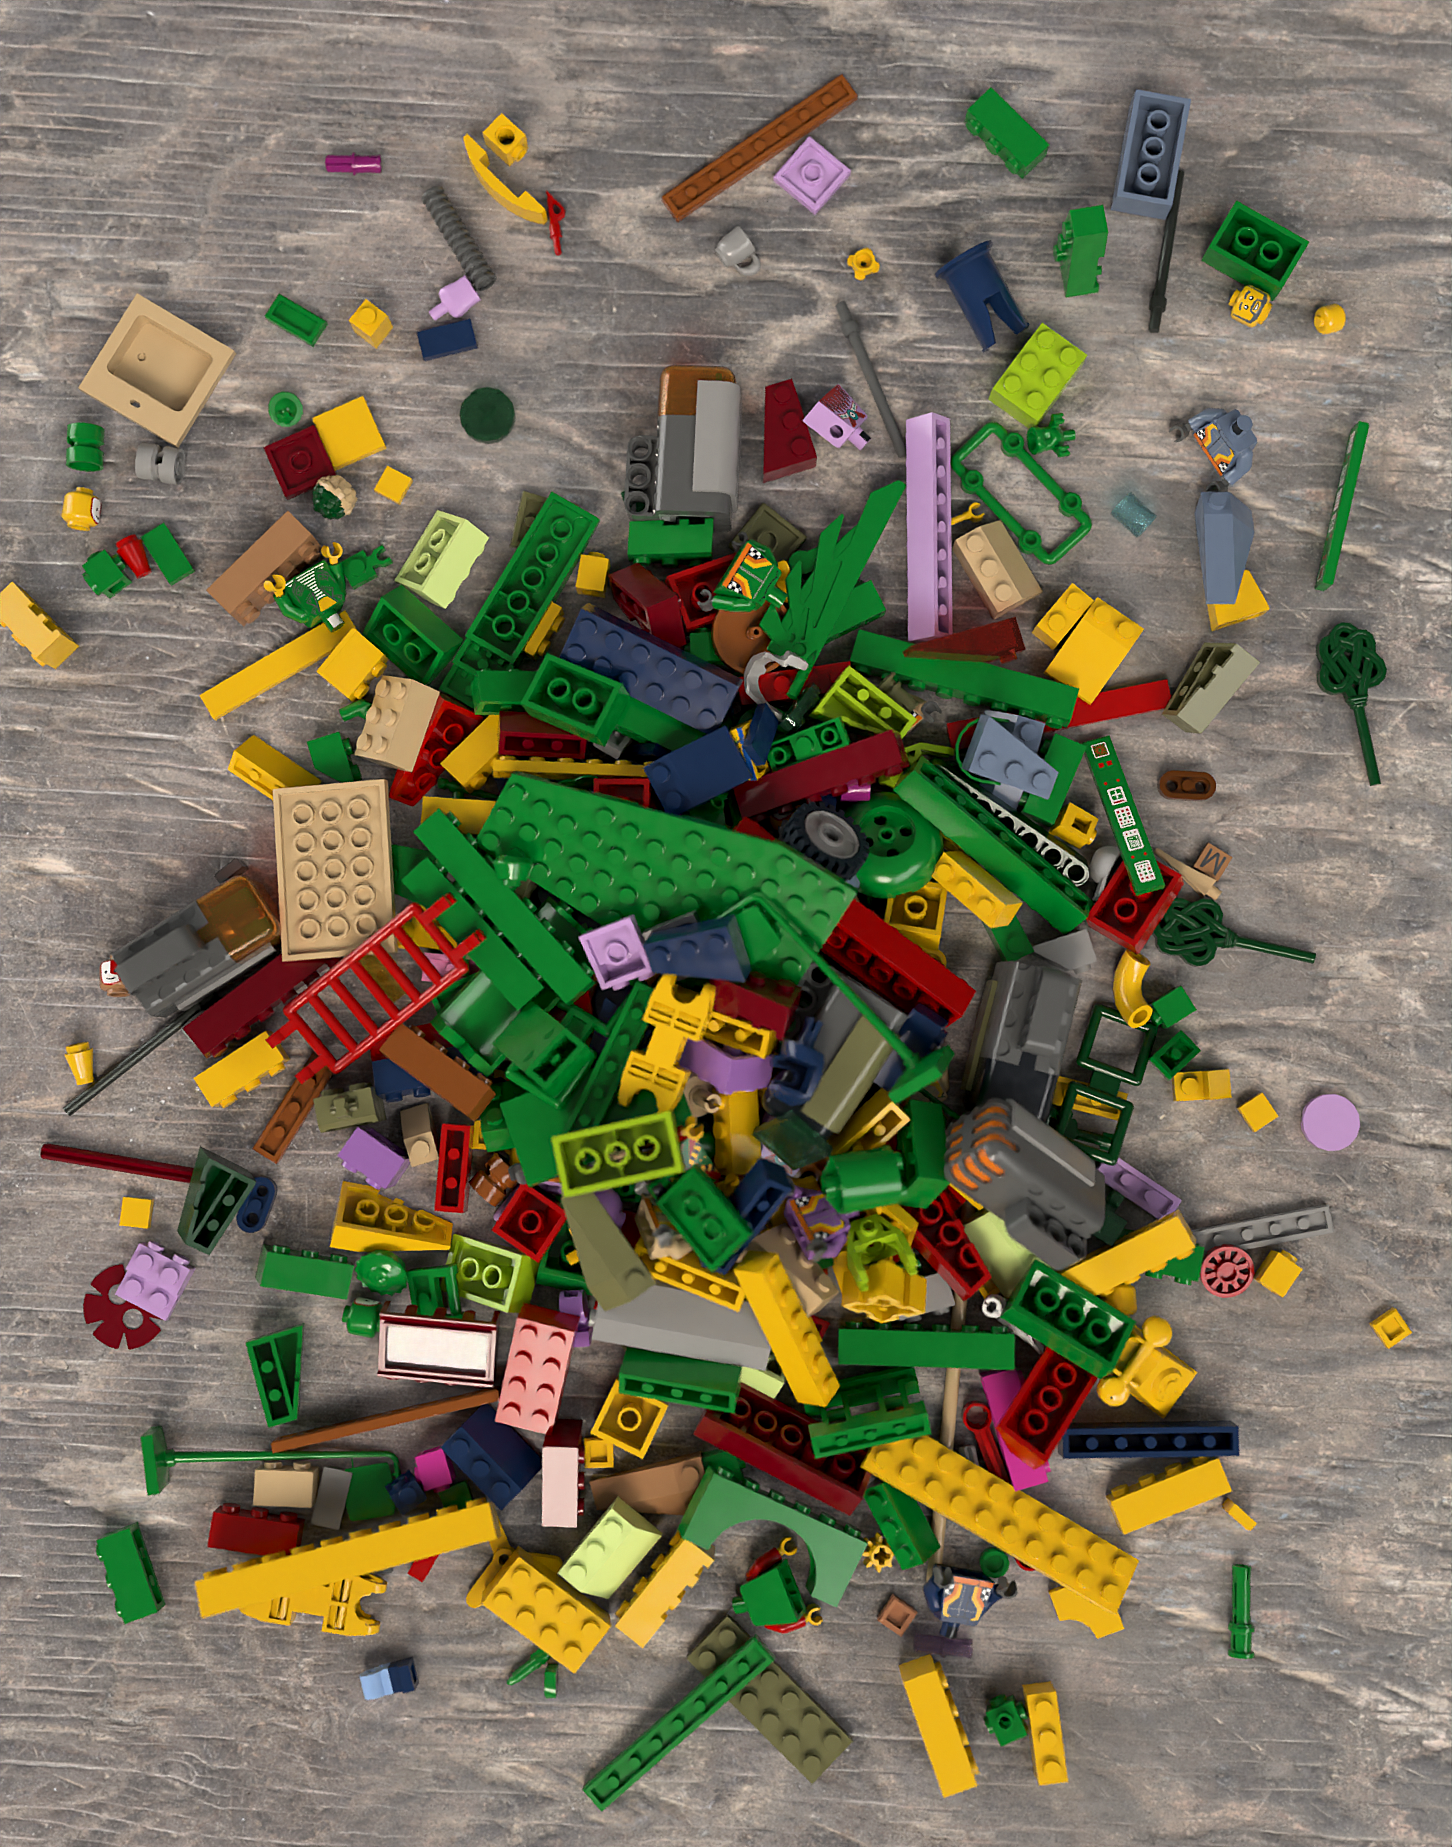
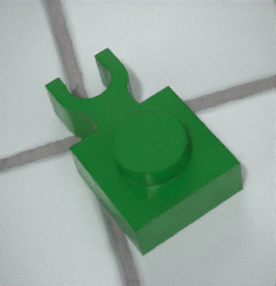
M383 545L374 549L373 553L368 557L364 550L342 561L344 574L354 590L378 577L374 569L387 567L393 563L390 557L383 561L378 559L379 555L386 551Z

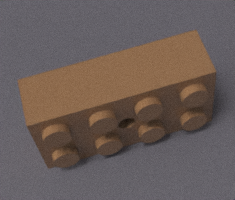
M287 511L206 591L244 627L247 623L250 624L259 617L260 610L267 603L271 604L275 601L273 598L274 592L267 591L264 588V582L271 581L275 587L276 582L272 575H281L286 582L299 575L300 571L307 564H313L320 557L322 547L314 536Z

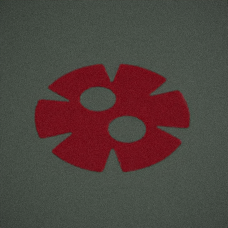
M119 1264L105 1269L93 1279L91 1286L101 1293L102 1296L85 1294L83 1311L86 1324L103 1320L93 1332V1336L108 1347L118 1349L123 1333H125L128 1349L131 1350L144 1346L158 1335L161 1329L149 1317L161 1318L127 1300L120 1305L110 1301L108 1296L110 1288L116 1284H121L125 1276L124 1266ZM130 1309L139 1310L143 1316V1322L137 1329H129L123 1323V1316Z

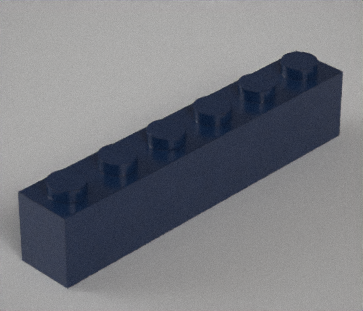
M1230 1420L1070 1423L1058 1443V1453L1063 1459L1240 1456L1239 1426Z

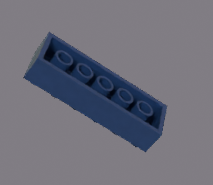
M590 603L581 608L559 657L622 683L631 697L707 735L721 728L743 682V679Z

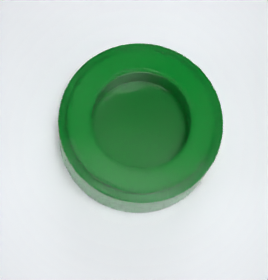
M992 1546L983 1550L979 1558V1565L983 1573L988 1577L999 1578L1008 1571L1009 1559L1003 1550Z

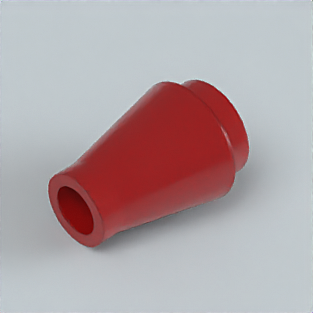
M136 534L127 536L115 544L118 548L117 554L133 571L137 579L145 577L152 572L141 539L138 540Z

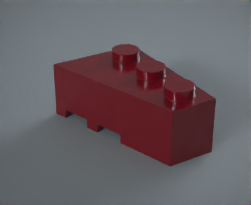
M639 563L609 574L613 598L630 622L636 620L642 630L678 648L686 645L680 614L682 602L676 592L670 590L663 581L658 580L650 570H646Z

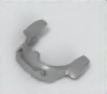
M786 651L783 656L762 652L752 656L744 671L745 692L757 704L767 703L778 721H780L782 713L771 706L760 692L758 686L759 676L765 674V665L772 661H776L784 667L790 665L804 671L809 664L791 651Z

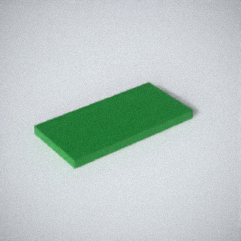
M648 1047L642 1049L641 1051L647 1052ZM594 1068L586 1072L564 1105L559 1109L553 1108L530 1092L500 1103L529 1187L559 1177L552 1137L562 1135ZM619 1087L601 1126L657 1114L659 1108L656 1107V1096L652 1091L642 1089L638 1095H634L630 1105L625 1107L619 1104ZM684 1092L673 1111L677 1127H685L686 1119L692 1116ZM621 1146L617 1147V1152L614 1153L613 1156L621 1152H624L625 1150H621ZM589 1153L588 1159L584 1160V1165L587 1166L595 1163L596 1157H592L591 1153Z

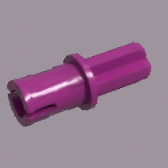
M352 152V155H327L325 167L328 172H353L354 176L357 173L381 174V155H356L355 152Z

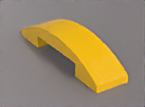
M466 134L463 139L470 164L485 190L500 205L515 215L544 225L548 221L545 208L527 191L517 198L487 169L490 165L487 152Z

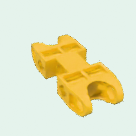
M664 974L651 995L643 1017V1021L656 1025L647 1052L636 1049L630 1053L621 1078L619 1091L620 1105L628 1107L635 1094L638 1095L642 1089H648L656 1096V1107L659 1108L657 1114L674 1111L683 1095L691 1070L679 1066L678 1063L688 1038L697 1042L704 1038L713 1012L715 1000L714 985L706 983L700 996L697 995L692 1002H685L679 997L677 992L678 984H675L677 975Z
M256 1557V1558H251V1559H249V1560L256 1559L257 1564L263 1563V1562H262V1557ZM364 1574L242 1607L239 1610L243 1614L257 1620L290 1626L295 1620L296 1612L323 1616L322 1632L345 1636L373 1635L379 1632L381 1623L378 1620L371 1619V1615L366 1614L362 1610L360 1599L364 1596H370L371 1593H385L387 1581L373 1574Z

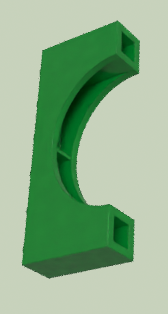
M708 1465L677 1528L681 1537L709 1550L712 1543L722 1532L740 1522L770 1520L783 1524L800 1535L806 1544L810 1567L805 1588L812 1597L837 1608L868 1544L861 1536L862 1531L846 1523L845 1527L837 1524V1520L827 1513L821 1512L820 1515L811 1512V1507L801 1501L796 1500L793 1504L785 1500L786 1496L777 1490L770 1489L767 1492L760 1488L761 1485L748 1477H745L744 1480L734 1477L735 1473L724 1466L719 1465L717 1469Z

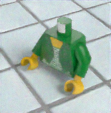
M333 542V554H330L328 546L324 545L321 548L322 555L329 558V562L323 560L287 582L281 575H272L276 582L275 587L271 581L264 582V588L269 592H274L273 598L283 616L298 623H304L309 628L323 621L331 633L337 631L345 624L337 612L342 609L347 595L344 570L341 560L338 559L342 555L343 550L341 545Z

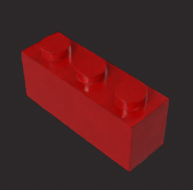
M442 1124L434 1211L465 1213L468 1211L474 1125Z
M224 1503L223 1506H219L213 1511L207 1547L261 1556L285 1551L286 1557L292 1555L291 1549L301 1547L305 1519L297 1518L298 1514L280 1512V1515L271 1514L269 1509L262 1507H253L251 1510L240 1509L241 1506L236 1503Z

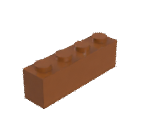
M404 1024L398 1026L379 1050L389 1060L475 1122L496 1095L490 1088L492 1082L481 1073H478L475 1077L467 1071L470 1066L457 1056L454 1060L445 1055L448 1050L435 1040L432 1044L424 1040L423 1038L426 1034L413 1024L410 1028Z

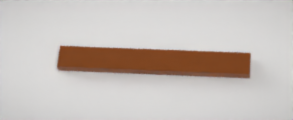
M842 74L663 195L661 197L662 202L678 223L857 101L858 95Z
M494 1386L279 1436L271 1443L272 1453L496 1402L500 1399L502 1387Z

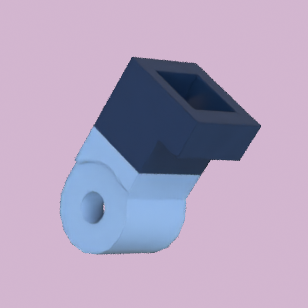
M413 1657L386 1663L366 1670L359 1675L365 1700L377 1699L403 1692V1694L413 1692L419 1684Z

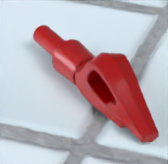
M545 191L550 223V239H553L555 255L559 256L562 254L560 243L562 232L559 223L564 219L566 211L548 191ZM554 205L559 207L560 213L555 214L553 210Z

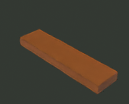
M315 1051L312 1052L302 1069L319 1057ZM327 1066L323 1067L303 1084L297 1078L295 1079L252 1148L254 1151L275 1164L280 1162L313 1109V1099L321 1096V1091L325 1090L334 1075Z

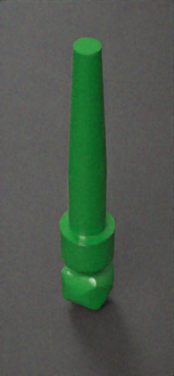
M442 777L437 781V788L446 790L448 788L451 792L469 794L457 781L452 780L449 782L448 779ZM479 789L469 794L496 801L499 798V795Z

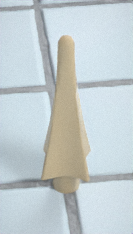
M1159 848L1154 850L1157 856L1182 875V878L1201 898L1207 894L1213 900H1216L1222 893L1221 890L1213 885L1217 880L1185 865Z

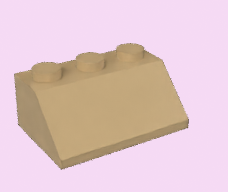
M1001 520L979 526L955 540L952 550L993 620L1043 592Z

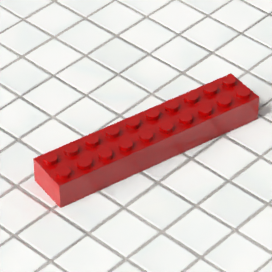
M746 816L732 829L771 841L776 839L763 830L758 823L751 821ZM854 898L820 949L883 998L906 1013L910 1014L911 1010L921 1002L949 1021L946 1028L964 1015L976 993V990L969 986L964 979L956 976L943 963L932 958L919 945L911 942L895 927L887 924L874 911L866 908Z

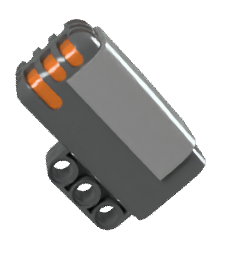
M991 1098L985 1104L976 1106L972 1112L964 1113L960 1119H954L947 1129L946 1165L944 1167L945 1178L950 1184L1003 1220L1008 1235L1014 1241L1052 1268L1063 1270L1086 1257V1239L1091 1237L1092 1233L1102 1228L1105 1219V1176L1095 1168L1094 1160L1013 1099Z

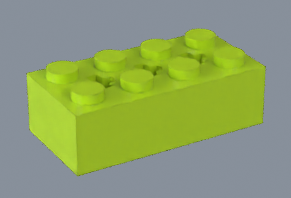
M671 1111L552 1137L564 1197H574L686 1172L674 1112ZM647 1140H650V1143L656 1146V1149L652 1150V1155L649 1157L648 1153L642 1152V1147L646 1146ZM621 1146V1150L626 1151V1156L622 1157L621 1163H619V1159L613 1158V1154L617 1152V1147ZM589 1153H591L592 1157H596V1162L593 1163L592 1169H590V1166L584 1165V1160L588 1159Z

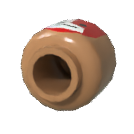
M110 955V959L100 964L99 986L110 997L130 996L115 971L118 965L112 955Z

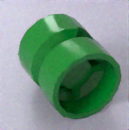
M91 423L68 424L66 442L71 447L66 449V466L73 470L85 472L103 470L104 452L99 448L104 445L105 429Z

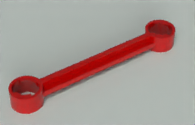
M978 1400L966 1403L962 1409L961 1418L965 1426L974 1433L988 1472L1011 1485L990 1429L992 1414L989 1408ZM974 1406H978L983 1412H987V1419L982 1425L971 1423L967 1418L968 1411ZM1014 1557L1021 1569L1025 1571L1035 1570Z

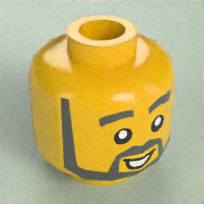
M1252 285L1245 286L1242 291L1236 289L1228 304L1232 307L1231 318L1251 328L1257 324L1262 325L1273 306L1270 303V295Z

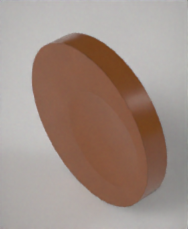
M765 601L757 611L728 612L718 610L711 626L712 644L719 659L733 671L744 674L752 656L762 652H769L767 647L771 639L759 627V623L770 605L769 602ZM783 604L779 609L776 608L780 621H782L788 611ZM776 661L768 662L765 665V673L777 668L780 664Z

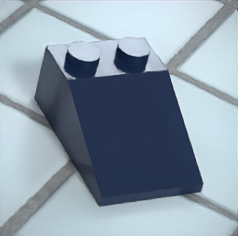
M727 726L643 767L665 812L678 816L685 815L753 778Z

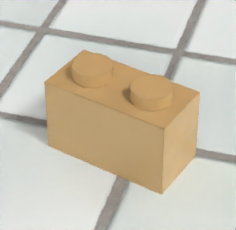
M280 1460L264 1461V1464L255 1469L253 1505L312 1508L316 1503L318 1495L319 1467L311 1466V1462L307 1461L293 1462V1465H282Z

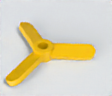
M499 1518L502 1536L488 1541L494 1554L493 1560L466 1596V1603L471 1608L482 1606L483 1590L505 1564L501 1561L500 1556L506 1554L510 1557L515 1551L509 1545ZM528 1552L554 1573L558 1574L563 1564L560 1557Z

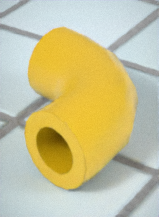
M1126 949L1114 972L1112 990L1116 1008L1124 1021L1131 1028H1138L1147 1023L1152 1015V1008L1143 998L1141 989L1143 977L1151 963L1141 953L1136 955Z

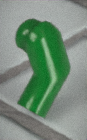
M360 699L340 708L339 713L344 722L357 716L366 720L367 711L371 708L372 703Z

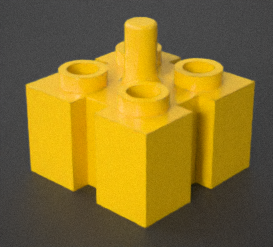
M892 1256L879 1260L877 1264L863 1265L869 1283H867L869 1290L862 1292L858 1288L851 1272H844L842 1307L856 1313L865 1312L866 1317L880 1323L898 1320L901 1315L911 1317L925 1313L927 1279L917 1274L910 1276L906 1269L895 1265V1262L892 1261Z

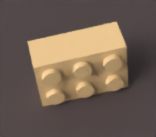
M382 675L375 689L376 694L372 706L367 711L366 723L362 734L357 740V748L354 755L380 766L412 772L440 692L413 679Z

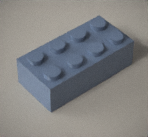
M1135 90L1129 106L1111 210L1162 220L1166 219L1173 203L1191 99Z

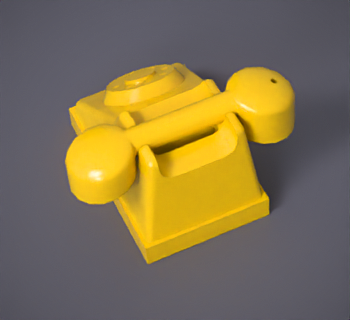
M1151 1316L1143 1322L1142 1330L1136 1325L1134 1326L1114 1371L1100 1379L1097 1384V1393L1103 1402L1110 1406H1119L1127 1401L1130 1393L1161 1418H1165L1198 1373L1164 1347L1172 1338V1327L1167 1320L1160 1316Z

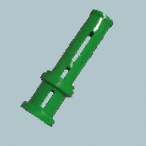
M1232 1564V1621L1228 1624V1630L1231 1631V1648L1228 1649V1656L1238 1659H1252L1255 1657V1652L1252 1651V1633L1255 1632V1627L1251 1622L1250 1616L1251 1566L1245 1564Z

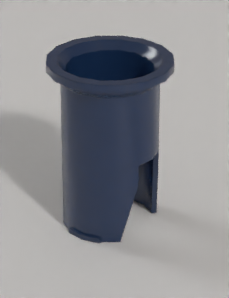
M991 240L968 249L935 273L936 279L946 280L979 341L983 353L988 352L989 348L996 344L989 310L986 307L988 303H990L994 313L1016 335L1030 326L1026 322L990 255V248L993 246Z

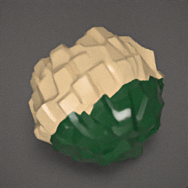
M339 475L322 477L318 480L316 486L313 487V509L329 520H338L345 515H350L357 501L356 491L351 488L352 485Z

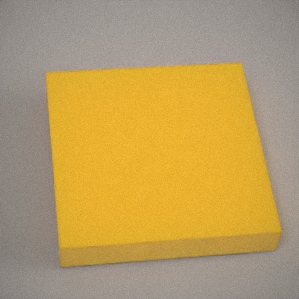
M363 396L312 418L335 470H339L386 449V445Z

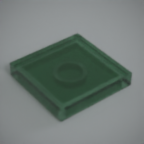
M793 1112L757 1126L752 1134L793 1171L829 1157L834 1149Z

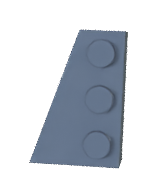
M984 714L980 715L961 767L964 770L1045 799H1049L1059 773L994 719Z

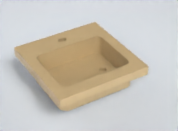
M137 293L78 388L81 392L179 448L236 353L231 348ZM133 403L139 404L140 407H139V408L134 407V406H133Z

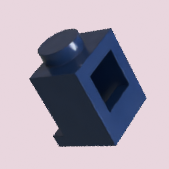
M410 1469L385 1486L390 1498L402 1516L428 1499Z

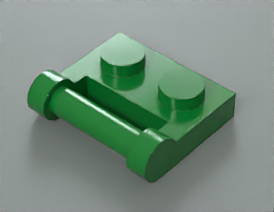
M456 1263L413 1268L406 1271L409 1279L408 1287L411 1304L418 1306V1315L433 1316L436 1308L444 1307L439 1277H445L451 1314H447V1317L462 1319L465 1311H462L456 1278V1274L459 1272Z

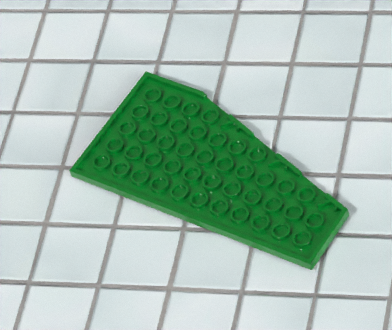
M516 770L511 774L476 838V841L480 844L478 847L495 858L497 856L530 858L533 868L528 879L599 924L605 926L634 915L641 933L647 928L694 910L697 911L701 922L715 919L746 897L759 895L818 953L859 890L783 841L776 839L771 841L730 830L727 826L689 816L681 817L640 806L639 803L553 783L550 782V779ZM752 901L744 906L745 909L758 906L777 933L784 929L760 902ZM742 908L733 913L732 915H737L740 912H742ZM784 930L778 934L782 939L778 947L762 959L751 964V971L764 973L766 977L775 980L787 979L798 985L813 960ZM690 976L686 979L703 989L706 983L709 984L710 978Z

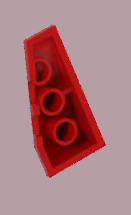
M440 692L413 771L408 772L397 769L388 796L393 800L414 807L437 783V778L445 770L440 763L487 717L475 715L474 709Z

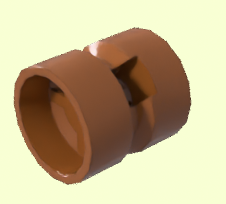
M495 1152L485 1163L486 1170H479L469 1181L470 1186L494 1207L507 1195L506 1189H512L518 1183L517 1180L511 1181L508 1171L510 1167L509 1161L498 1152Z

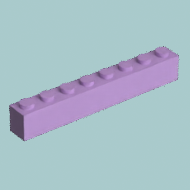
M933 412L907 419L905 435L908 567L907 630L908 641L923 645L953 640L950 418Z

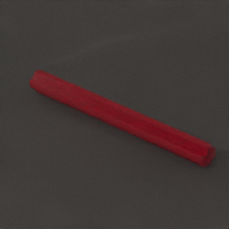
M49 1143L42 1145L40 1153L42 1159L190 1183L194 1170L192 1167Z

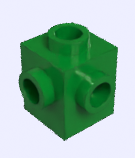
M1000 1694L989 1700L990 1704L986 1707V1716L983 1719L990 1734L995 1733L1000 1747L1028 1735L1029 1728L1025 1719H1028V1714L1022 1701L1017 1702L1014 1694L1008 1697L1005 1694Z

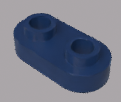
M261 1176L254 1178L257 1183L237 1213V1224L244 1232H258L265 1227L278 1191L276 1183L269 1177ZM262 1185L268 1189L265 1196L259 1193V1188ZM252 1212L258 1216L256 1223H252L249 1220V1215Z

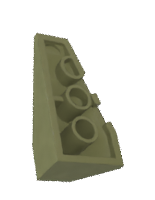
M594 1192L574 1197H561L587 1287L604 1311L633 1301L656 1284L652 1273Z

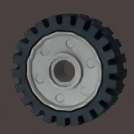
M814 801L802 804L784 826L782 832L783 842L846 882L851 880L863 866L869 855V842H866L867 837L865 833H860L862 828L859 824H852L854 819L851 816L848 818L844 817L845 812L841 809L836 812L833 805L829 804L826 807L824 802H818L816 805Z

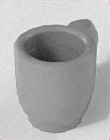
M740 226L726 234L714 249L716 255L726 268L733 266L740 274L745 276H753L760 270L761 263L754 254L755 248ZM751 256L752 263L745 267L737 265Z

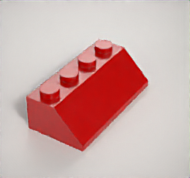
M1046 1346L996 1426V1430L1008 1450L1033 1470L1046 1464L1098 1378Z

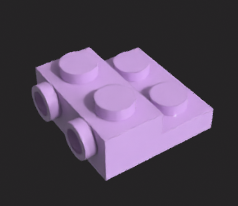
M634 915L579 936L602 990L613 987V990H618L629 985V980L638 977L639 981L655 975L654 972H651L643 947L645 940Z
M149 1240L148 1243H139L126 1267L128 1271L115 1295L166 1321L170 1318L196 1268L189 1265L190 1260L176 1253L174 1256H171L164 1252L165 1247Z

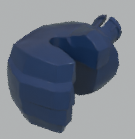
M805 1017L798 1040L794 1042L783 1040L781 1055L770 1058L771 1067L784 1069L793 1074L794 1078L790 1083L787 1081L771 1080L769 1085L771 1095L788 1105H800L809 1102L823 1078L825 1056L814 1048L823 1023L818 1020L815 1022V1019Z

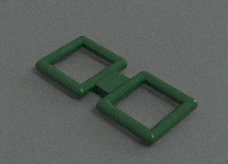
M1095 1004L1092 1008L1076 1058V1063L1081 1067L1092 1070L1088 1086L1076 1081L1069 1082L1054 1130L1090 1158L1114 1166L1118 1161L1134 1109L1132 1102L1117 1097L1121 1081L1133 1086L1141 1085L1158 1027L1154 1023L1147 1021L1143 1026L1134 1028L1145 1032L1133 1073L1089 1057L1101 1018L1104 1017L1126 1026L1129 1025L1124 1021L1118 1010L1102 1004ZM1077 1094L1121 1110L1108 1152L1064 1136Z

